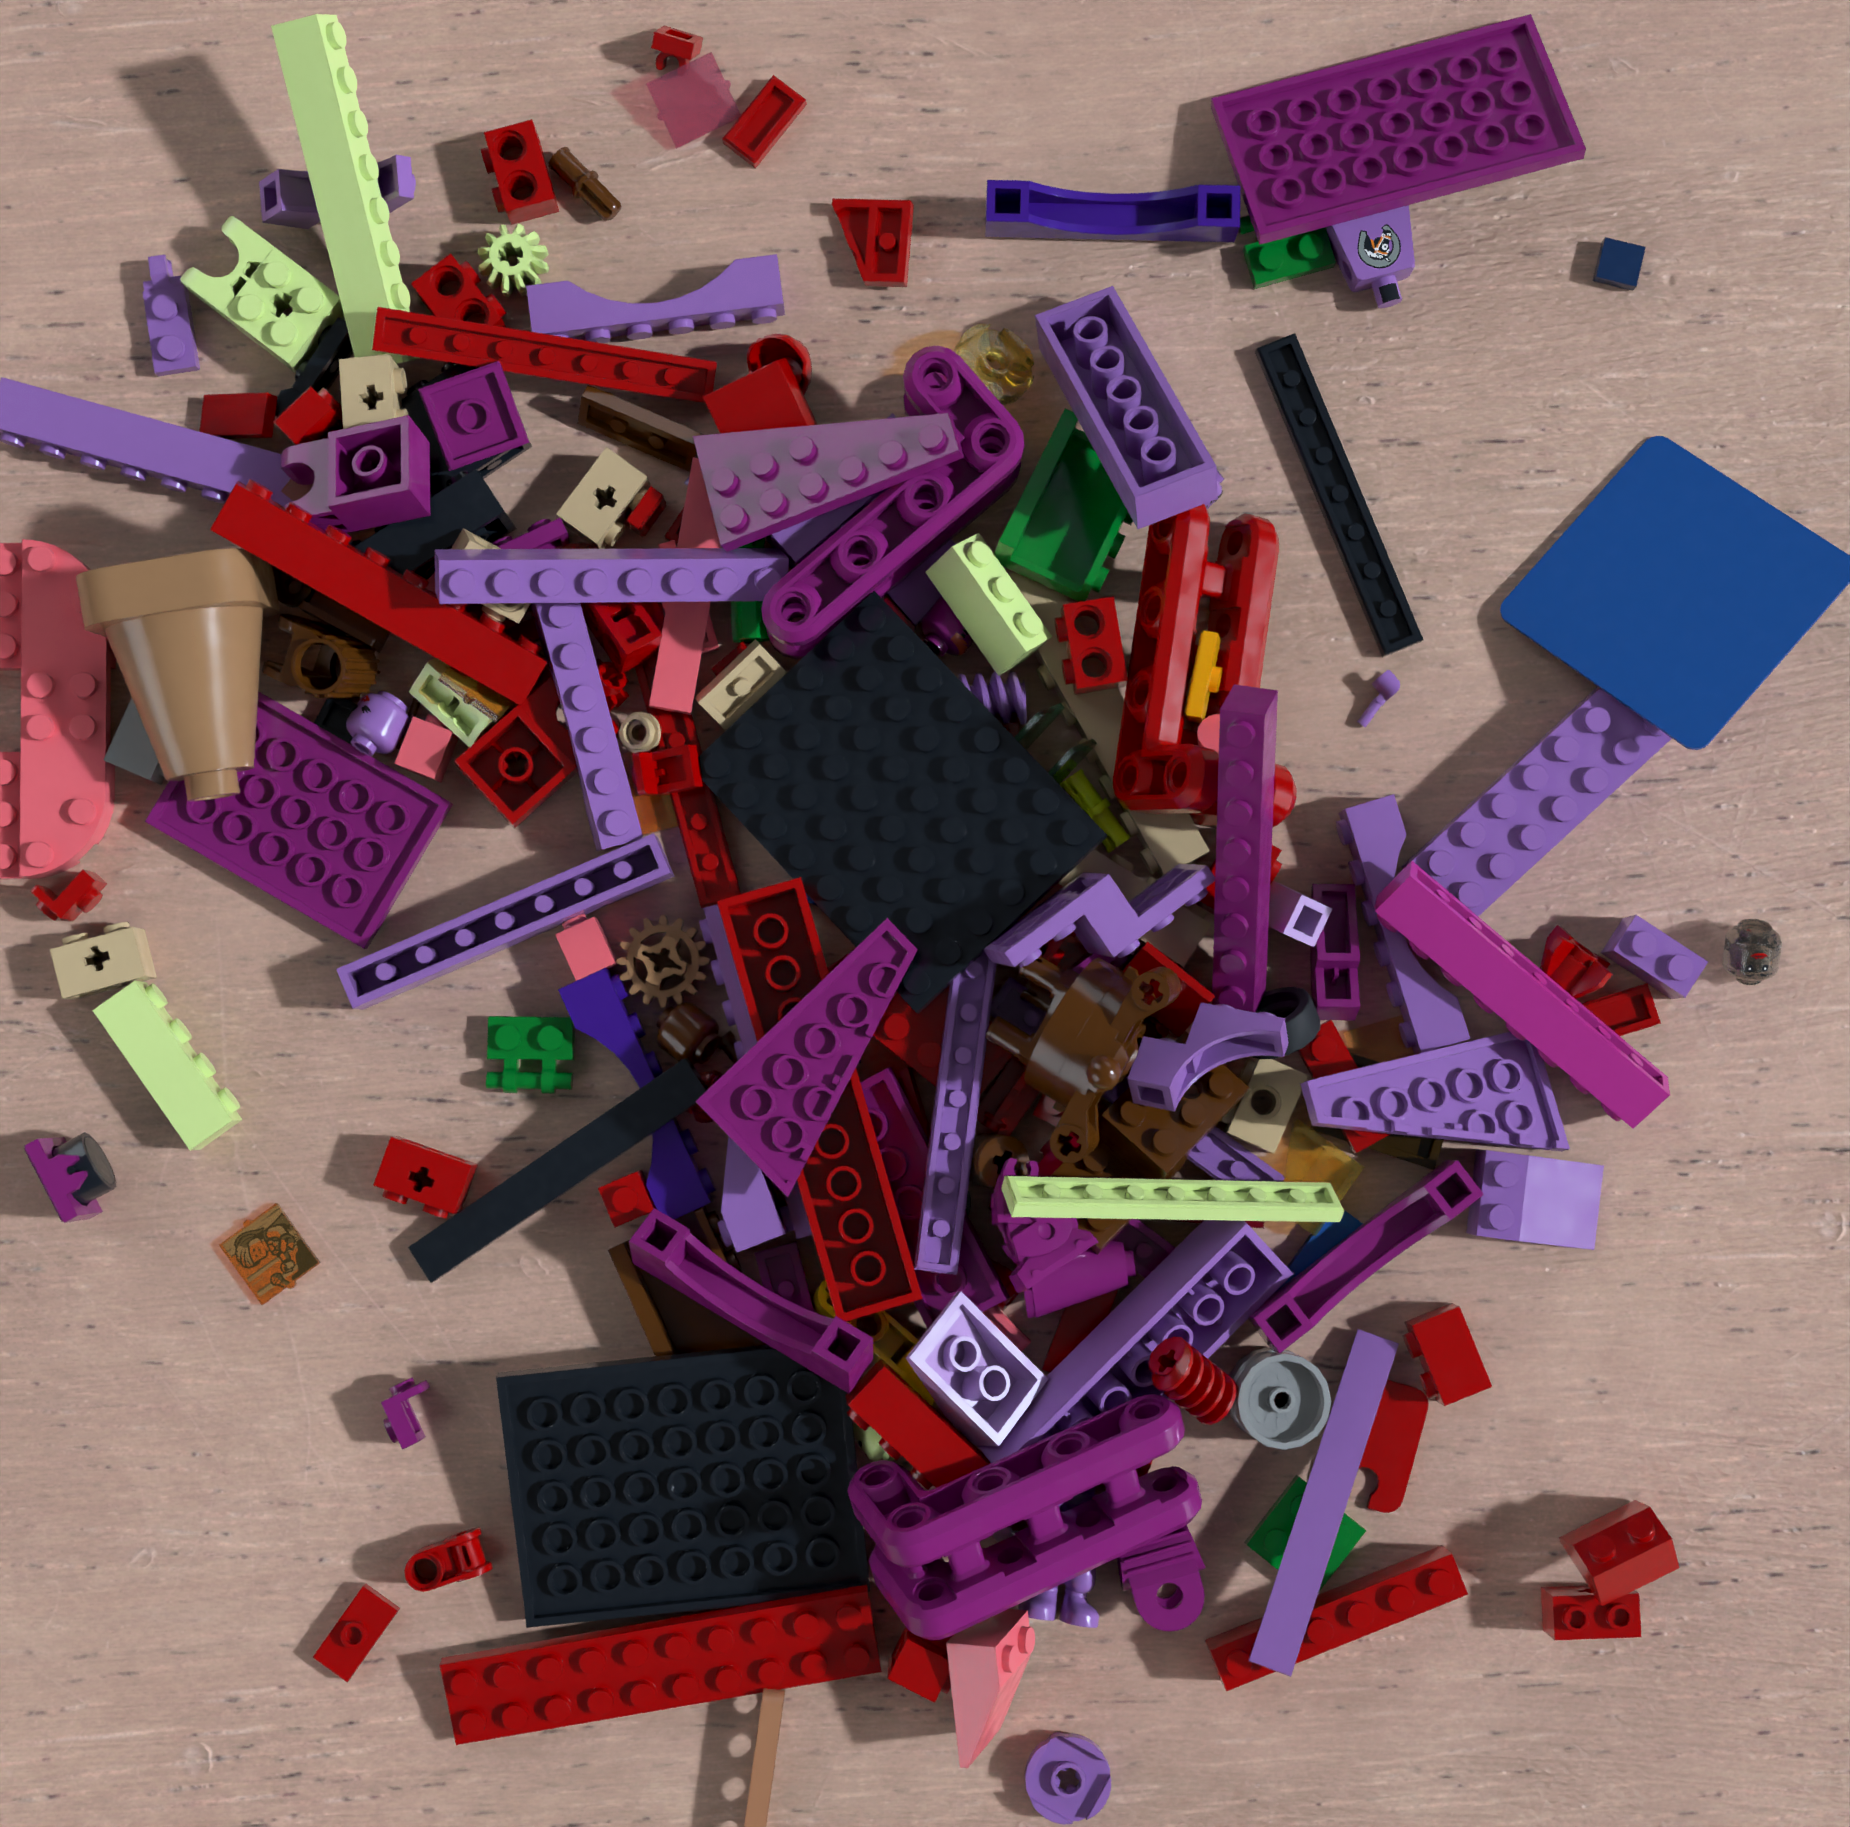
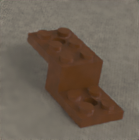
M1184 1031L1176 1039V1042L1186 1044L1189 1033ZM1222 1064L1208 1071L1193 1084L1198 1088L1199 1097L1195 1099L1182 1097L1175 1111L1133 1103L1129 1087L1101 1115L1098 1121L1100 1139L1093 1152L1075 1163L1064 1162L1050 1177L1171 1179L1182 1168L1191 1150L1245 1096L1250 1087ZM1077 1218L1078 1229L1090 1231L1097 1239L1098 1243L1090 1247L1097 1255L1132 1220Z

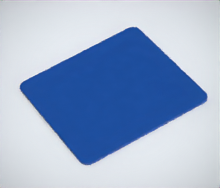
M1654 436L1642 444L1504 599L1500 607L1502 619L1507 624L1679 744L1690 750H1700L1710 744L1850 584V555L1669 438Z

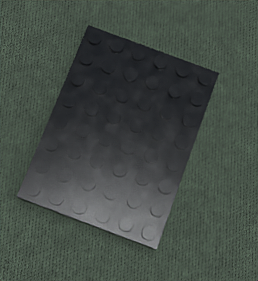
M875 591L866 597L698 756L702 781L793 879L801 877L806 894L855 947L862 943L888 918L918 949L896 990L918 1014L942 993L959 974H962L968 966L976 961L984 953V948L1023 917L1108 837Z
M758 1345L498 1372L496 1382L527 1628L757 1604L867 1585L868 1592H870L864 1527L854 1514L847 1491L853 1476L858 1471L853 1420L847 1415L850 1409L845 1398L847 1392L771 1346Z

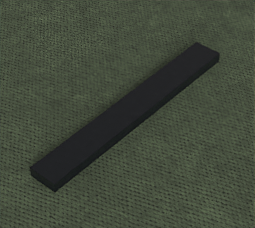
M1291 334L1256 348L1255 354L1382 658L1422 642L1421 632L1296 334Z
M684 1058L408 1247L430 1283L437 1281L696 1105L695 1101L709 1088L690 1059Z

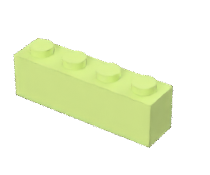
M133 981L92 1011L188 1149L201 1150L242 1121L237 1112L240 1104L229 1089L225 1087L221 1090L212 1076L216 1074V1070L209 1059L203 1053L197 1055L188 1041L192 1039V1036L186 1026L178 1018L173 1020L164 1008L168 1002L160 989L153 983L148 985L147 982Z

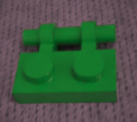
M1249 215L1241 217L1238 233L1242 235L1253 232L1254 228ZM1326 227L1260 245L1257 239V242L1244 245L1243 248L1254 289L1331 269L1336 264Z
M488 1016L487 1059H504L503 1072H487L486 1088L503 1089L504 1093H517L518 1089H541L542 1094H555L556 1089L572 1090L573 1073L557 1072V1060H574L575 1026L571 1018ZM519 1059L542 1060V1072H519Z

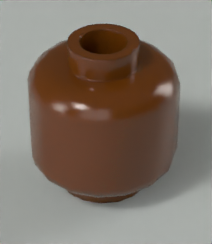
M682 1003L676 1008L668 1007L663 1011L656 1023V1026L659 1028L657 1034L659 1047L678 1062L684 1058H689L693 1065L697 1062L703 1064L714 1055L721 1042V1038L718 1035L719 1025L717 1021L693 1003Z

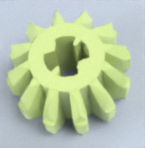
M518 223L513 233L510 234L506 225L501 224L499 227L501 236L496 238L493 234L486 233L485 239L490 247L478 248L477 253L484 260L478 266V270L482 276H488L486 283L489 288L496 289L501 286L503 295L509 297L514 287H517L520 295L526 296L527 289L525 285L529 282L532 285L542 284L537 274H544L549 271L548 264L543 261L549 255L545 245H538L540 237L535 231L526 235L524 226ZM517 255L519 263L515 266H510L508 257Z

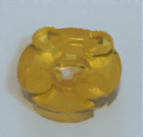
M978 324L969 328L956 344L954 352L965 361L1002 405L1011 404L1019 400L1031 386L1034 379L1031 367L1034 365V359L1027 344L1017 334L1006 328H1003L1001 332L988 329L991 324ZM986 359L989 362L997 361L1000 364L999 369L995 370L989 366Z

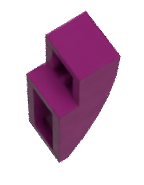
M1312 884L1311 898L1332 908V911L1315 946H1310L1311 998L1320 1020L1355 1021L1360 1009L1358 982L1360 950L1355 884Z

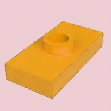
M1203 630V633L1200 634L1185 708V715L1191 722L1201 723L1205 719L1210 692L1217 693L1219 690L1222 667H1217L1216 661L1221 640L1219 634Z

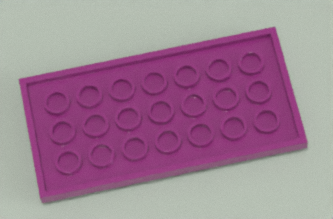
M1531 14L1211 98V110L1237 183L1241 186L1240 191L1259 245L1584 159L1586 151L1578 127Z

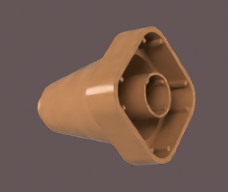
M229 548L102 567L78 574L76 582L84 629L107 637L166 781L184 780L187 800L189 802L218 799L240 794L237 772L254 768L262 619L280 613L272 565L245 549Z

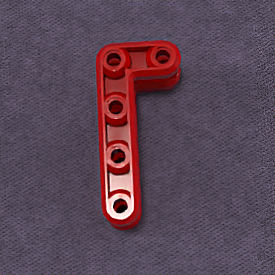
M1202 504L1149 525L1127 677L1128 682L1126 684L1113 775V789L1117 799L1125 809L1145 814L1189 813L1194 824L1217 829L1219 754L1214 749L1198 746L1197 731L1200 723L1194 722L1192 730L1183 729L1187 685L1190 682V678H1192L1198 645H1195L1197 633L1195 629L1199 601L1202 595L1210 597L1207 631L1218 633L1221 640L1216 666L1222 667L1221 681L1218 692H1210L1206 718L1214 714H1220V708L1233 685L1260 688L1279 554V538L1274 525L1268 519L1244 513L1231 520L1225 526L1219 544L1217 561L1215 563L1207 561L1209 549L1207 544L1210 517L1206 506ZM1275 764L1273 827L1280 824L1290 815L1297 798V788L1291 773L1285 766Z

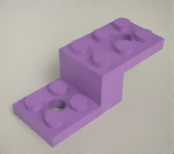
M1179 863L1128 902L1109 874L1083 872L1012 925L984 948V952L993 963L1012 967L1019 965L1022 968L1035 961L1042 954L1039 948L1052 938L1056 942L1074 931L1088 953L1109 957L1117 955L1118 958H1122L1133 952L1140 945L1138 939L1149 930L1156 932L1171 923L1174 919L1172 913L1182 905L1191 906L1203 899L1208 894L1206 887L1215 881V876L1207 865Z

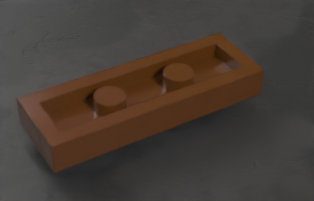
M590 385L586 387L581 395L577 424L683 470L691 471L693 457L698 458L693 436L704 434Z

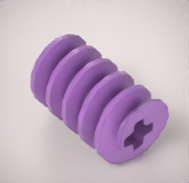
M1015 671L1009 672L1006 684H1003L1000 675L998 676L996 672H993L989 685H986L981 673H976L972 686H969L964 674H959L958 679L994 717L996 714H1000L1004 726L1009 725L1013 713H1017L1021 725L1026 724L1025 682L1023 679V683H1020Z

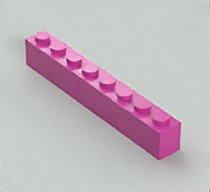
M1411 861L1377 895L1375 912L1377 913L1378 920L1385 928L1391 932L1398 930L1409 940L1410 947L1417 955L1426 960L1430 957L1441 967V971L1448 981L1457 987L1463 985L1474 994L1475 1002L1485 1012L1489 1014L1495 1012L1506 1021L1507 1029L1517 1039L1521 1041L1527 1039L1538 1048V1054L1549 1066L1553 1068L1559 1066L1570 1075L1569 1079L1581 1093L1585 1095L1591 1093L1601 1102L1604 1111L1612 1119L1618 1122L1622 1119L1634 1129L1670 1096L1668 1077L1416 863Z

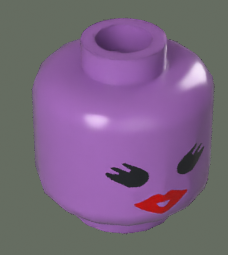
M386 691L364 695L346 722V728L353 737L351 744L368 756H373L375 752L381 754L392 753L410 725V719L406 714L407 706L396 696Z

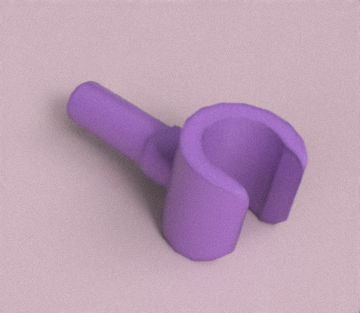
M1390 670L1384 672L1371 683L1379 695L1371 701L1357 721L1365 728L1379 708L1397 693L1400 688V681Z

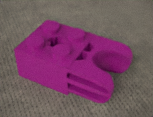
M409 415L328 432V438L290 446L282 452L281 469L297 484H314L304 497L292 503L310 512L313 515L310 522L324 530L330 524L348 533L430 516V442Z

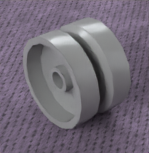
M1270 1347L1253 1350L1238 1360L1229 1374L1238 1386V1394L1228 1413L1238 1428L1267 1447L1282 1450L1301 1447L1318 1436L1328 1421L1331 1397L1326 1379L1318 1367L1289 1350H1284L1281 1353L1271 1350ZM1279 1392H1282V1398H1281V1399H1275V1403H1274V1398H1275V1396H1276Z

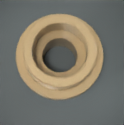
M634 712L628 715L622 722L619 736L624 747L630 752H651L660 741L661 728L658 720L653 715L647 712ZM644 726L646 728V736L641 741L638 737V731L640 727Z

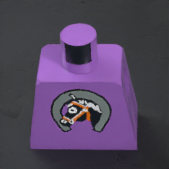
M1409 205L1326 228L1334 257L1352 292L1373 288L1378 308L1391 307L1402 301L1397 281L1408 278L1415 268Z

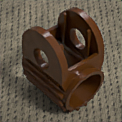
M280 614L277 622L279 624L278 628L293 634L284 664L267 660L262 668V672L265 675L286 685L301 687L305 690V694H314L315 698H360V694L370 693L369 688L377 684L375 678L377 674H380V671L377 670V663L380 660L376 659L375 649H371V647L352 636H346L343 632L322 623L296 615ZM312 645H321L313 671L301 667V660L305 651ZM339 657L341 663V672L339 678L337 679L335 665L336 660Z

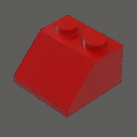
M1148 941L1138 948L1133 957L1122 968V971L1125 972L1127 967L1131 966L1141 975L1155 967H1166L1177 974L1181 985L1179 996L1173 1003L1151 1014L1148 1019L1156 1024L1157 1032L1162 1038H1166L1168 1034L1178 1038L1194 1021L1200 1003L1209 1004L1215 997L1214 994ZM1157 980L1150 983L1154 987L1153 994L1157 998L1162 995L1158 991L1160 983Z
M1637 1500L1559 1537L1564 1549L1601 1606L1680 1568L1671 1536L1651 1507Z

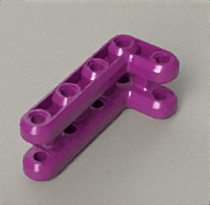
M942 346L924 347L915 352L908 360L903 374L905 391L903 396L904 411L906 417L949 413L954 420L964 458L889 487L771 587L763 600L761 607L762 618L772 646L784 657L795 660L802 659L873 591L881 598L885 597L889 591L943 545L952 540L1004 496L1017 482L1025 446L1023 431L1017 421L965 361L951 349ZM794 618H803L798 622H790Z
M1155 1394L1134 1398L928 1491L921 1487L909 1470L895 1462L882 1460L863 1466L853 1476L847 1491L855 1516L876 1543L869 1558L876 1586L909 1631L924 1639L941 1640L1184 1527L1193 1520L1202 1505V1497L1195 1476L1176 1466L1160 1468L1141 1477H1138L1136 1469L1150 1463L1151 1460L1173 1450L1184 1437L1185 1427L1178 1405L1161 1395ZM1101 1483L1105 1484V1492L1092 1497L1091 1500L1072 1509L1060 1512L1059 1504ZM1023 1519L1027 1520L1029 1527L992 1546L981 1548V1540ZM948 1556L949 1562H945L942 1557Z

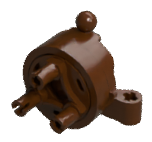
M1041 956L1029 965L1020 968L1019 976L1029 980L1025 986L1028 989L1022 991L1020 999L1026 1000L1047 1013L1037 1032L1029 1035L997 1016L990 1025L985 1037L988 1041L1016 1056L1020 1062L1027 1065L1024 1076L1025 1083L1056 1101L1052 1108L1059 1112L1064 1111L1050 1138V1149L1060 1161L1075 1163L1093 1152L1100 1139L1098 1103L1101 1097L1104 1096L1107 1090L1113 1089L1118 1082H1122L1125 1077L1129 1076L1144 1036L1155 1039L1162 1038L1157 1032L1156 1024L1148 1019L1151 1014L1173 1003L1179 996L1181 990L1180 980L1177 974L1169 968L1155 967L1139 975L1138 971L1131 966H1128L1126 971L1123 972L1098 957L1078 974L1070 968H1067L1065 971ZM1156 980L1160 983L1158 991L1162 993L1157 998L1153 994L1154 987L1150 985V983ZM1072 1132L1079 1136L1076 1142L1081 1145L1078 1147H1074L1070 1143L1073 1137L1069 1136V1134Z

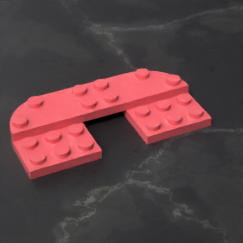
M22 539V543H0V671L21 670L20 752H0V880L46 878L65 872L80 863L79 860L94 844H99L104 837L112 818L115 803V765L104 761V758L111 744V669H116V658L107 637L84 629L76 582L78 574L91 569L81 560L55 545Z

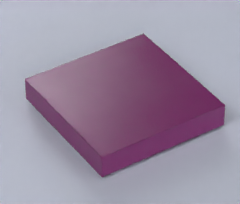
M500 361L418 389L449 471L530 443Z

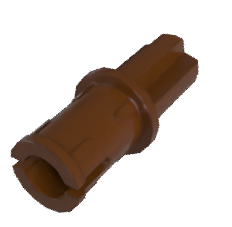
M562 147L551 157L548 167L554 170L569 185L574 198H581L604 221L612 220L621 210V203L598 180L599 175L596 171H589L570 152L568 147Z

